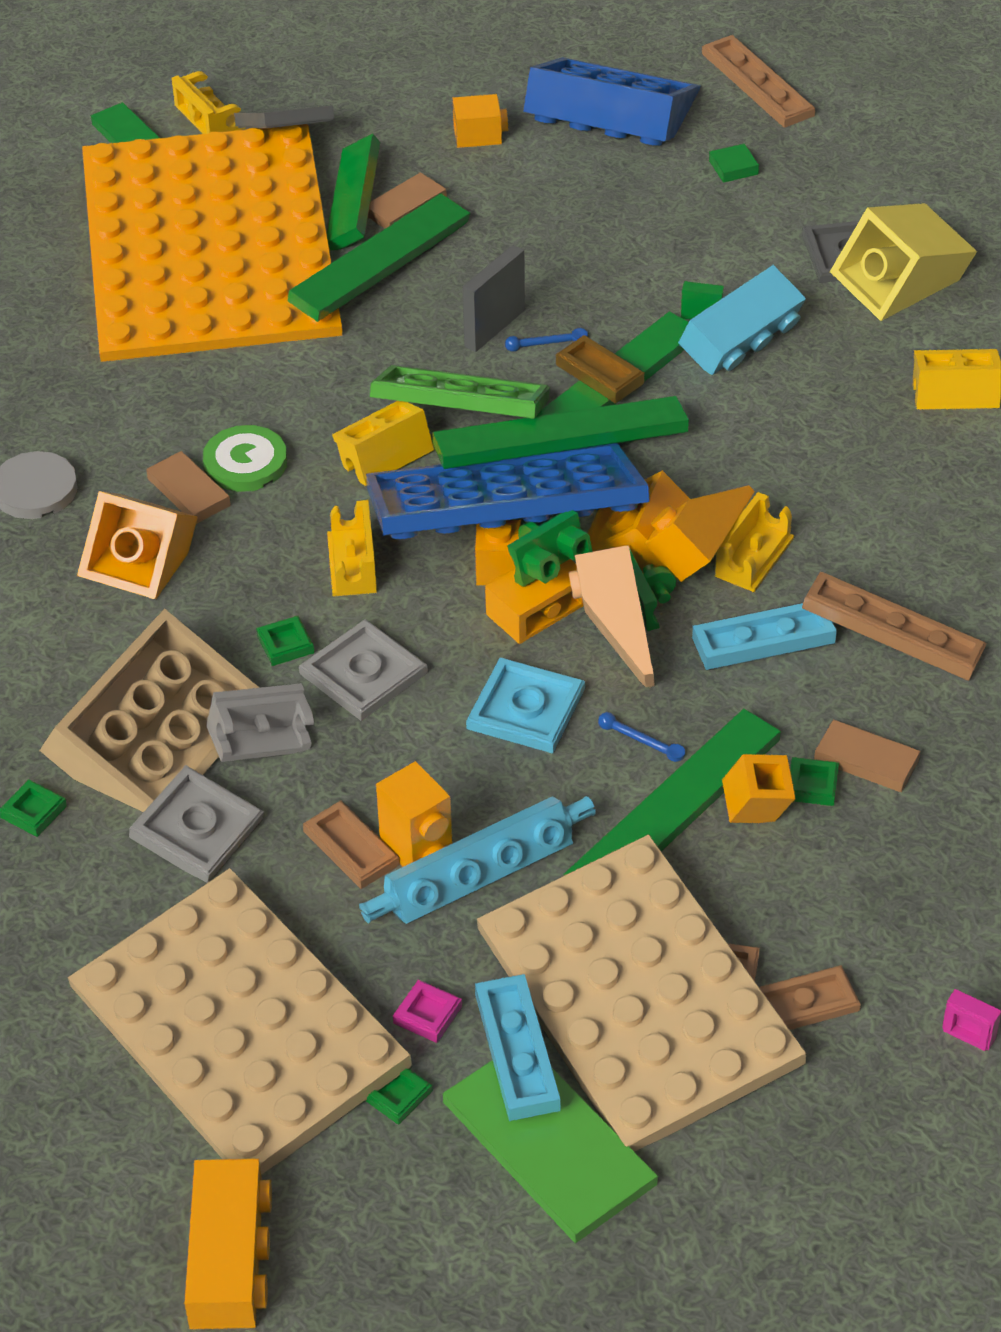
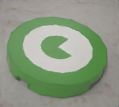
M256 425L234 426L220 431L208 441L203 449L204 471L223 489L236 492L255 491L264 488L265 483L271 480L274 483L281 478L287 468L286 445L280 435L268 428Z

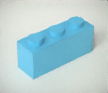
M772 265L692 318L678 343L709 374L713 375L722 368L731 371L740 364L748 350L752 348L755 352H758L771 341L773 333L780 330L784 334L792 329L801 318L798 312L806 298Z

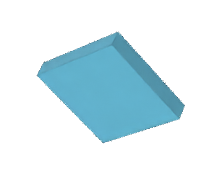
M499 658L466 720V729L554 753L585 690V681Z

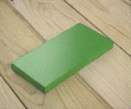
M396 365L389 366L371 382L370 397L527 418H535L547 404L550 387L543 384Z
M491 1060L443 1093V1103L575 1244L657 1186L658 1176L629 1146L626 1147L619 1136L553 1068L552 1071L560 1096V1111L509 1121L494 1063Z

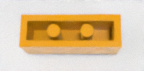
M259 1159L194 1160L185 1290V1309L189 1329L256 1328L257 1309L267 1308V1275H258L259 1260H269L270 1255L269 1226L261 1227V1213H268L272 1210L271 1180H262Z

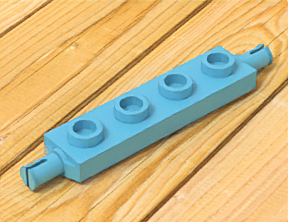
M553 796L385 875L384 893L369 901L360 903L361 914L367 923L391 911L406 924L573 844L572 825L585 818L594 816L596 814L595 809H593L594 804L587 796L566 807Z

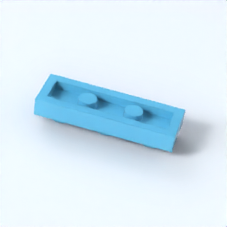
M803 603L694 625L692 639L705 669L709 670L834 644L836 629L832 621L802 609Z
M525 974L475 983V996L509 1121L560 1111L559 1092Z

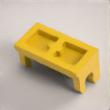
M197 71L183 77L178 75L172 77L175 106L202 134L245 129L235 126L234 113L241 111L238 105H224L213 94V89L210 86L200 89L194 86L197 82H203L208 78L204 72Z
M914 350L913 390H916V409L1000 408L1001 359L998 350Z
M396 401L332 434L334 442L337 443L343 467L348 472L355 469L359 482L364 486H367V473L398 470L434 451L424 410L404 401Z
M757 492L740 514L717 550L715 577L755 592L794 539V535L790 534L792 522L790 509L785 506L779 514L780 519L774 518L768 510L770 507L769 496Z
M368 500L356 501L354 509L355 518L352 520L341 519V512L338 506H334L330 512L331 531H327L332 596L377 593Z

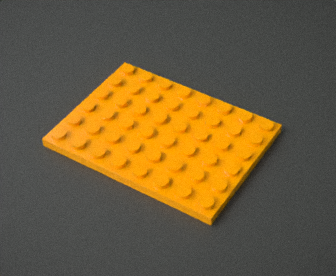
M308 124L273 128H248L246 130L210 132L208 134L188 136L176 135L168 138L137 139L129 142L98 143L82 146L101 362L343 336L339 308L317 322L287 301L290 289L331 264Z

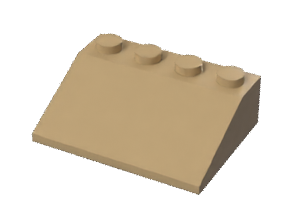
M164 608L55 726L39 751L74 780L144 812L185 765L203 775L219 757L206 726L213 692L259 687Z

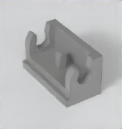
M302 683L213 692L206 726L221 762L294 754L308 750L311 747V739L305 726L314 725V719L304 695V688Z

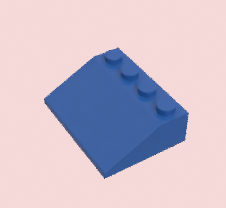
M561 57L530 67L523 112L535 114L534 120L539 122L556 123V119L570 121L569 127L573 129L590 131L593 126L605 129L604 134L607 136L626 138L627 134L641 136V143L661 146L663 141H668L675 137L701 85Z

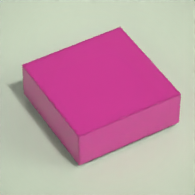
M417 980L394 1013L393 1024L438 1043L462 1008V999L421 980Z
M954 989L947 1000L942 1029H944V1032L983 1051H989L997 1037L1001 1010Z

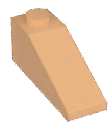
M629 545L575 555L577 571L569 572L573 599L582 597L585 613L645 687L655 686Z

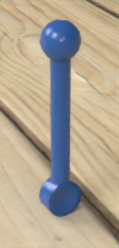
M577 328L570 334L525 339L510 336L505 341V347L507 350L514 352L520 347L576 341L583 335L588 337V332L585 329Z
M604 712L598 718L599 726L602 729H614L666 754L667 758L671 761L678 762L685 757L683 746L679 744L666 745L616 721L615 716L610 712Z

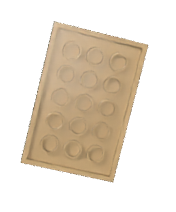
M649 835L477 918L478 930L508 976L525 974L539 1024L601 1118L619 1136L626 1147L629 1146L634 1152L694 1123L806 1064V1052Z
M230 868L68 977L72 989L222 1159H259L261 1174L287 1158L361 1104L371 1092L380 1090L398 1077L400 1072L412 1066L410 1054Z

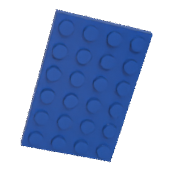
M617 443L443 469L442 465L366 474L367 490L383 535L391 534V537L394 539L412 538L418 535V531L435 529L437 533H454L462 530V525L478 523L483 528H496L505 525L506 520L523 518L525 522H542L550 519V514L564 513L572 510L578 513V517L589 516L594 513V509L611 507L613 511H630L636 509L639 503L649 502L648 484Z

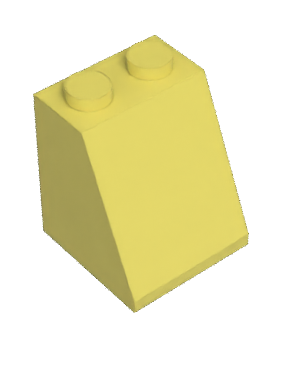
M925 203L867 207L830 273L882 321L959 281L977 251Z

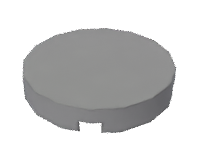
M42 451L22 453L6 460L0 466V509L16 518H43L42 514L51 511L55 514L73 501L78 489L74 467L66 458L55 453Z

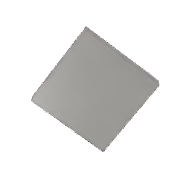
M364 619L299 665V673L352 715L363 721L427 674L428 668L426 663Z
M185 765L129 828V838L185 872L208 883L261 822L264 811Z

